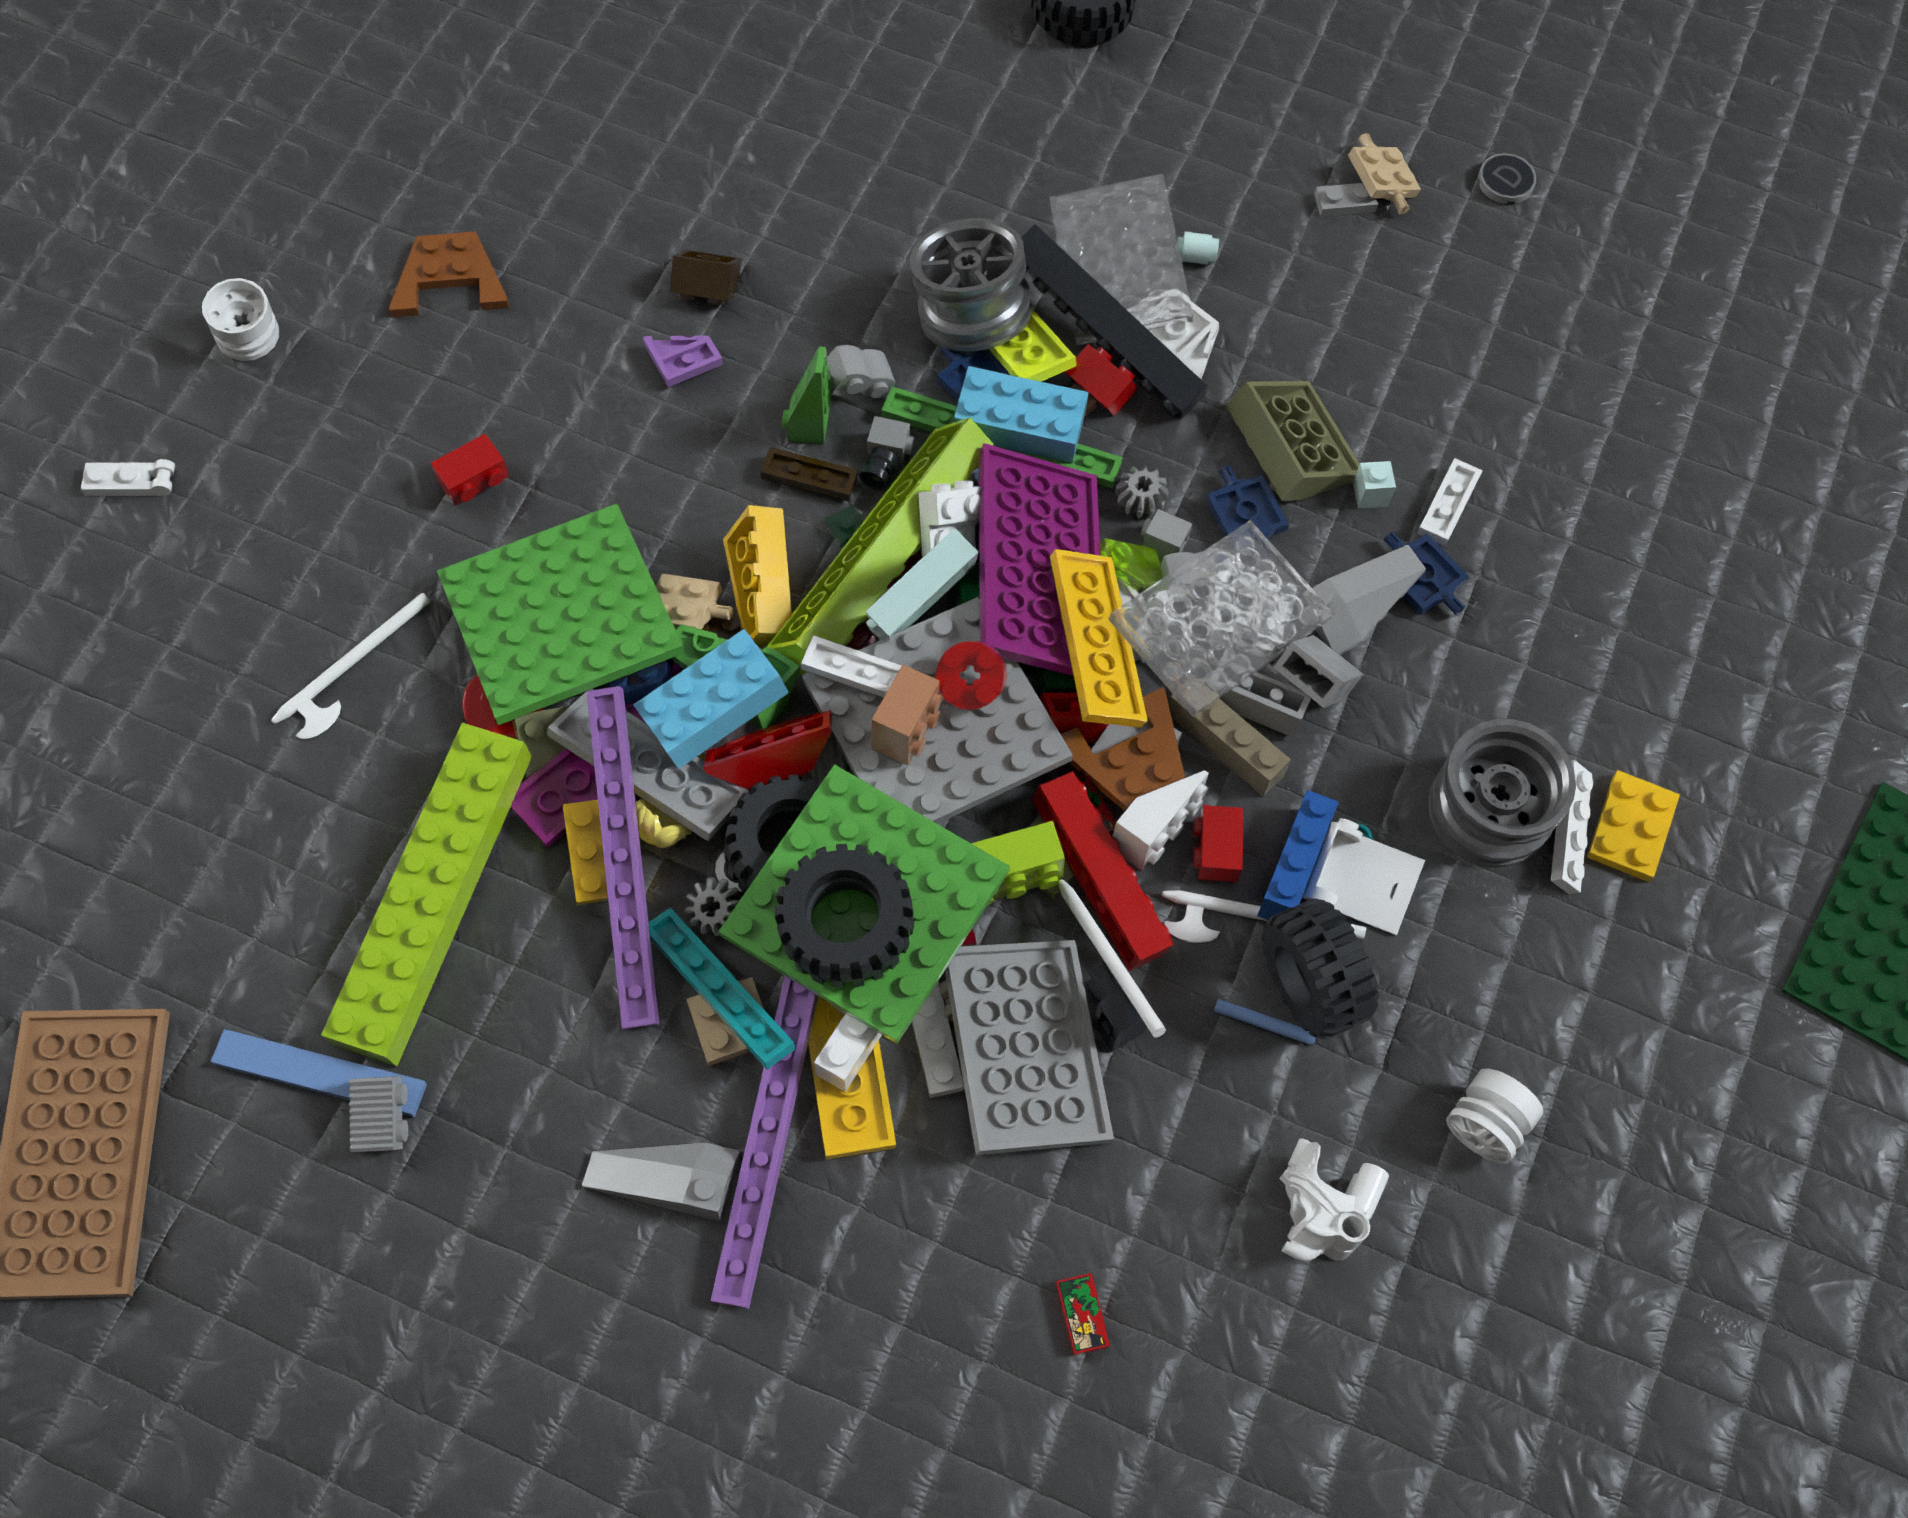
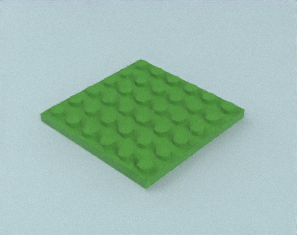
M618 504L437 570L498 725L685 653L680 638Z
M834 764L718 932L721 937L898 1044L1009 873L1010 866ZM847 843L848 850H855L858 844L866 846L868 853L872 856L874 852H880L886 856L888 865L894 863L901 871V878L906 880L910 889L914 913L913 934L909 936L910 945L907 952L900 953V962L893 970L889 967L883 970L884 977L877 981H874L872 976L863 979L864 986L854 987L853 982H844V988L833 987L829 980H825L823 984L813 981L810 973L803 974L796 968L795 962L788 958L777 930L774 907L778 905L776 895L779 887H785L786 885L785 875L790 869L795 871L799 869L798 860L805 855L809 859L816 857L815 850L824 846L827 852L836 850V844ZM840 890L827 895L817 904L812 913L811 921L815 932L820 937L832 942L846 943L858 940L869 933L878 920L879 910L875 900L867 894L857 890Z

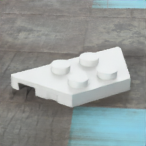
M1176 289L1164 293L1158 298L1140 301L1141 306L1128 310L1190 370L1202 379L1219 331L1218 321Z

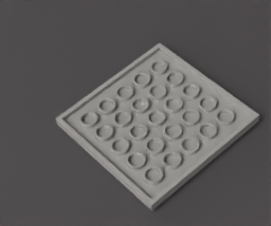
M976 597L896 633L891 641L888 638H884L858 651L899 665H906L936 679L938 662L946 650L961 642L980 641V599ZM1003 658L1007 668L1006 685L999 697L987 706L966 710L955 707L942 697L938 708L941 711L940 719L934 729L928 728L924 736L926 743L919 757L914 755L908 766L872 750V718L883 697L811 672L802 675V682L820 713L831 711L833 715L831 734L854 776L937 824L1072 761L1073 754L1016 661ZM971 665L970 669L964 672V678H969V683L973 684L975 679L980 678V673L974 672V666Z

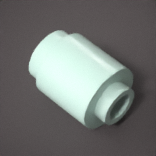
M1184 232V236L1177 239L1175 254L1181 255L1180 261L1208 265V262H1216L1219 239L1212 238V235Z

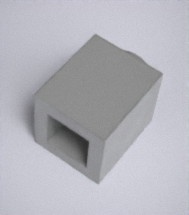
M874 416L867 439V458L873 448H885L894 453L899 459V465L903 466L906 454L911 455L915 437L910 436V424Z
M1158 509L1153 519L1147 518L1140 534L1144 536L1142 549L1162 558L1168 554L1182 552L1188 541L1192 523Z

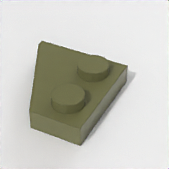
M570 706L531 712L513 719L516 739L526 744L532 756L524 774V779L532 776L566 749L547 736V730Z

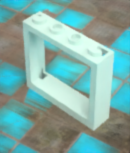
M956 528L951 530L866 611L869 618L866 622L869 630L879 640L888 638L891 641L896 633L909 628L975 566L978 551Z

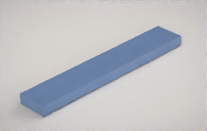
M226 1029L223 1030L211 1059V1063L214 1066L349 1101L350 1079L402 1076V1083L406 1084L408 1090V1099L406 1105H402V1114L414 1118L427 1083L420 1079Z

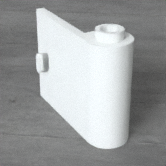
M1340 818L1338 823L1331 822L1302 897L1306 900L1313 898L1325 900L1333 904L1334 908L1340 910L1345 916L1397 935L1425 860L1362 836L1363 833L1357 830L1359 825L1350 820Z

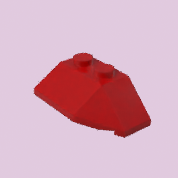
M830 710L822 713L808 714L741 736L725 743L719 748L716 747L706 751L703 768L706 774L751 790V786L760 781L767 785L769 777L779 775L781 780L788 778L789 774L799 775V777L804 776L813 770L831 734L833 715Z

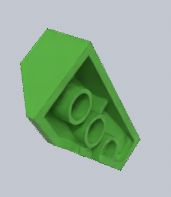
M818 347L791 397L789 410L783 411L782 428H787L788 441L824 444L832 398L831 373H829L830 367L827 365L828 357L825 347Z
M681 624L676 629L685 653L671 659L685 670L727 641V639L719 638L716 633ZM767 647L760 650L780 675L789 693L748 721L760 730L768 728L785 710L801 670L798 664L775 649Z

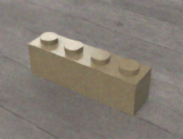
M1192 676L1171 696L1169 701L1171 718L1262 797L1285 776L1291 759L1195 677Z

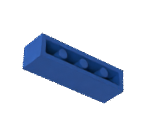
M1309 790L1306 791L1258 912V917L1268 920L1270 917L1300 904L1338 801Z

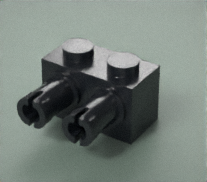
M1104 961L1090 970L1089 974L1092 978L1088 980L1086 986L1098 1001L1092 1025L1112 1053L1144 1033L1147 1026ZM1140 989L1150 1006L1153 1007V1001L1144 989Z

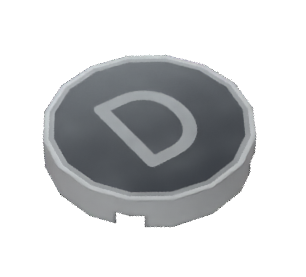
M1502 153L1491 156L1485 160L1478 174L1481 191L1489 199L1502 204H1507V201H1515L1514 204L1521 203L1529 198L1536 184V174L1533 167L1525 159L1513 154Z

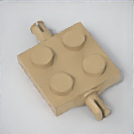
M1366 133L1362 134L1358 138L1362 147H1353L1348 157L1371 198L1390 200L1394 203L1399 214L1406 213L1410 207L1404 198H1415L1421 191L1414 174L1410 171L1398 147H1377L1374 145L1369 133L1367 135Z
M662 574L656 584V589L675 630L681 624L702 630L703 626L713 617L730 620L733 615V608L731 606L717 605V601L723 592L720 582Z

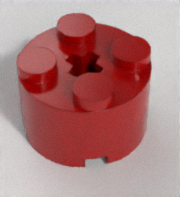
M966 641L958 643L945 651L937 665L936 679L940 681L939 691L947 702L961 709L974 710L987 706L999 697L1006 685L1007 668L1001 655L989 644L981 641ZM970 665L974 666V672L980 673V678L975 679L973 684L969 683V678H964V672L970 669Z

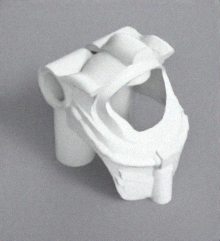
M1299 1139L1288 1162L1289 1167L1279 1178L1285 1184L1287 1195L1291 1201L1290 1215L1295 1225L1291 1227L1287 1235L1290 1242L1287 1241L1284 1244L1281 1252L1300 1261H1310L1320 1254H1325L1330 1259L1336 1261L1349 1257L1369 1235V1220L1372 1218L1389 1178V1174L1384 1169L1374 1164L1363 1163L1359 1172L1353 1175L1346 1193H1342L1323 1182L1317 1173L1321 1146L1317 1142L1311 1143L1308 1140Z

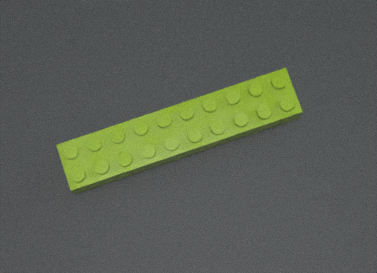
M971 417L936 428L770 641L767 648L775 649L801 668V662L813 636L846 646L852 640L854 629L868 618L866 611L888 591V584L905 569L904 563L909 556L914 555L922 546L918 492L931 491V485L950 484L952 488L955 481H971L972 477L970 475L979 467L981 446L983 443L994 445ZM801 669L799 675H804L808 671Z
M465 723L461 724L322 1031L321 1036L333 1046L395 1067L398 1066L531 761L532 756L523 741Z

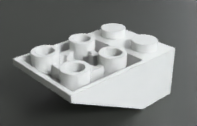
M1204 770L1137 797L1116 822L1113 838L1117 840L1123 858L1141 871L1149 862L1154 865L1165 850L1163 846L1168 838L1172 841L1175 840L1184 827L1182 822L1186 816L1193 817L1203 804L1201 799L1208 790L1205 783L1209 773Z

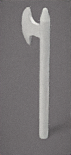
M424 593L419 594L282 705L271 719V722L276 724L298 711L305 718L306 724L296 737L310 739L329 729L340 714L341 705L339 700L327 708H319L311 699L430 603L428 597Z
M1060 879L1058 884L1062 897L1153 1037H1160L1166 1031L1164 1025L1075 890L1064 880Z
M1181 890L1162 892V897L1177 904L1187 905L1185 917L1182 921H1164V925L1168 928L1170 934L1183 941L1204 943L1218 937L1219 931L1208 929L1204 926L1202 922L1204 909L1267 921L1257 916L1261 906ZM1351 924L1357 938L1364 940L1366 927Z

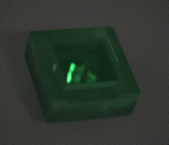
M853 505L825 518L826 526L840 548L846 545L863 523Z

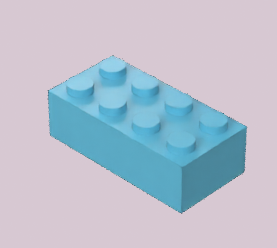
M968 366L954 415V422L971 417L994 444L993 446L1073 463L1086 412L1088 392Z
M743 629L634 704V707L677 768L680 769L789 692L780 675L746 630Z

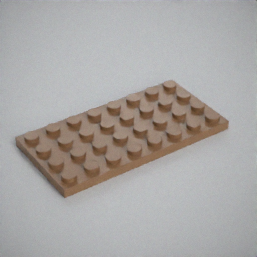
M166 1009L22 1011L0 1147V1300L133 1297L170 1016Z

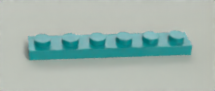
M671 907L649 922L650 940L766 1070L795 1050L794 1042Z

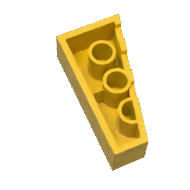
M748 505L724 537L723 543L738 615L741 621V630L745 629L760 649H764L792 614L784 515L782 508Z

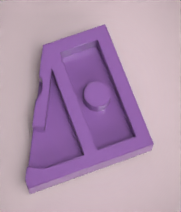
M652 336L643 337V344L668 387L723 365L722 357L710 336H693L690 338L671 336V340H653Z

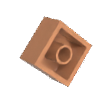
M906 665L901 666L872 718V750L907 766L914 755L920 756L926 743L924 736L928 728L934 729L941 716V711L938 708L943 696L939 695V680Z

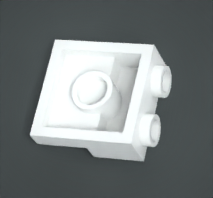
M970 480L955 481L952 488L950 484L931 485V491L918 492L922 556H925L954 528L976 549L974 520L979 519L982 486H973V481Z

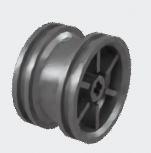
M985 218L955 220L929 231L913 247L910 255V269L913 285L918 294H920L918 298V312L921 327L925 335L935 344L956 351L973 352L986 350L1013 339L1030 321L1032 305L1029 284L1024 277L1026 261L1023 241L1019 234L1010 226Z
M1494 719L1482 722L1467 730L1458 739L1430 788L1428 799L1429 816L1435 832L1449 849L1471 863L1486 867H1508L1520 864L1535 855L1550 837L1555 827L1568 813L1576 790L1574 768L1568 754L1558 741L1544 730L1530 723L1514 719ZM1478 767L1479 773L1473 774L1470 769ZM1530 786L1535 790L1536 796L1530 795ZM1519 820L1524 821L1528 824L1523 825L1519 822Z

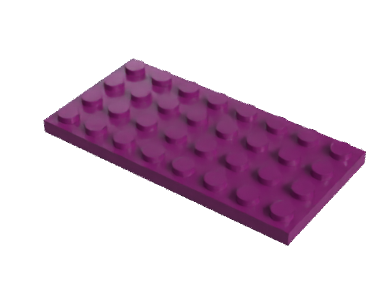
M983 443L979 452V486H982L979 508L980 641L992 646L1004 659L1074 676L1050 555L1055 549L1101 556L1097 475Z

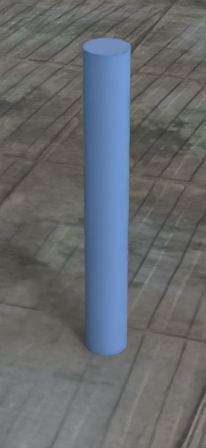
M1217 999L1214 1008L1216 1013L1312 1046L1315 1042L1316 1037L1311 1036L1309 1031H1305L1302 1027Z

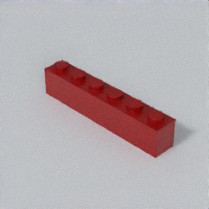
M1074 772L1040 785L1032 796L1031 801L1044 823L1053 821L1067 864L1129 972L1163 956L1174 945L1171 941V934L1156 915L1152 900L1144 894L1139 886L1135 871L1131 866L1127 865L1121 855L1117 840L1110 836L1104 825L1102 814L1092 805L1085 785L1077 779Z

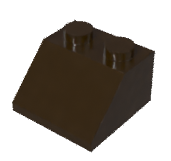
M685 249L673 256L670 292L678 293V298L685 300H696V296L707 298L708 303L724 305L725 301L734 298L743 258Z

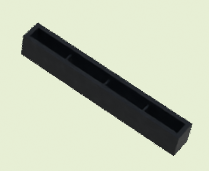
M1036 224L1021 237L1026 261L1025 273L1027 272L1034 279L1032 281L1033 285L1044 295L1048 292L1055 299L1053 301L1054 305L1063 314L1066 315L1069 312L1077 319L1075 324L1084 334L1087 335L1090 332L1098 339L1096 341L1098 347L1103 348L1108 354L1113 353L1119 359L1117 364L1119 366L1123 365L1131 373H1134L1141 380L1139 385L1149 395L1155 393L1162 400L1161 406L1170 415L1174 416L1176 413L1182 419L1207 394L1208 385Z

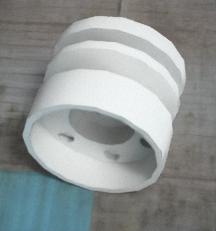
M242 278L227 279L217 283L207 292L202 302V313L221 352L232 359L249 361L267 355L275 347L279 338V325L272 312L270 303L260 286L253 281Z
M1481 1069L1466 1089L1467 1097H1462L1455 1105L1456 1108L1447 1116V1126L1453 1135L1473 1152L1488 1160L1508 1164L1515 1156L1516 1150L1524 1143L1523 1135H1528L1543 1115V1106L1537 1097L1516 1079L1497 1070Z

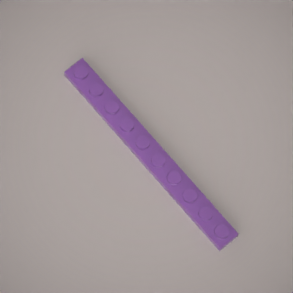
M616 686L587 691L621 1025L622 1029H632L659 1025L624 693L623 688Z
M786 976L784 977L774 1021L794 1042L795 1050L768 1070L765 1067L763 1069L711 1296V1301L714 1303L745 1309L750 1308L818 1001L816 994Z

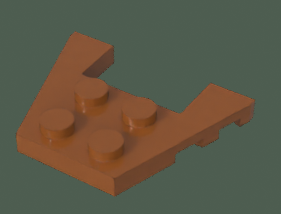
M475 231L416 236L389 310L392 317L419 315V290L479 285L482 310L509 308V303Z
M1163 687L1143 696L1148 720L1147 724L1151 729L1098 754H1093L1077 727L1061 734L1073 754L1071 765L1095 782V786L1123 811H1126L1137 797L1185 778L1167 696Z

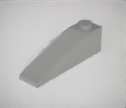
M1409 545L1403 546L1330 577L1302 593L1301 610L1322 641L1337 654L1341 655L1366 639L1373 627L1379 621H1382L1388 614L1389 609L1399 598L1406 594L1422 576L1426 568Z
M710 1143L594 1151L587 1167L582 1188L721 1222L740 1151Z

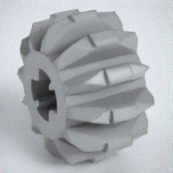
M1145 465L1142 471H1139L1133 466L1129 473L1123 472L1119 484L1116 486L1115 493L1118 496V506L1125 507L1126 515L1135 512L1139 520L1142 514L1145 513L1152 518L1155 511L1164 508L1169 491L1166 488V478H1158V469L1148 472Z
M707 878L706 886L702 883L694 885L698 895L689 893L686 896L689 901L694 902V906L686 907L685 913H695L696 916L691 919L690 924L691 926H696L702 923L700 927L702 934H708L712 928L713 934L718 936V931L740 901L733 899L738 894L739 889L733 887L727 890L729 881L726 879H721L717 885L715 878ZM714 902L720 903V909L715 911L709 910V904Z

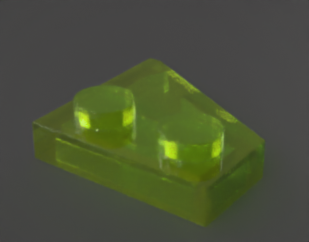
M1106 538L1101 541L1100 555L1112 557L1117 579L1123 580L1137 591L1144 587L1154 593L1155 596L1159 592H1167L1155 548Z

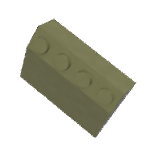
M1310 381L1245 382L1226 405L1233 417V421L1238 425L1248 446L1254 452L1262 470L1267 474L1276 494L1282 501L1304 500L1354 481L1360 463Z

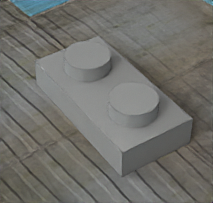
M1363 183L1316 187L1314 194L1320 217L1376 212L1378 206L1377 199L1370 197Z

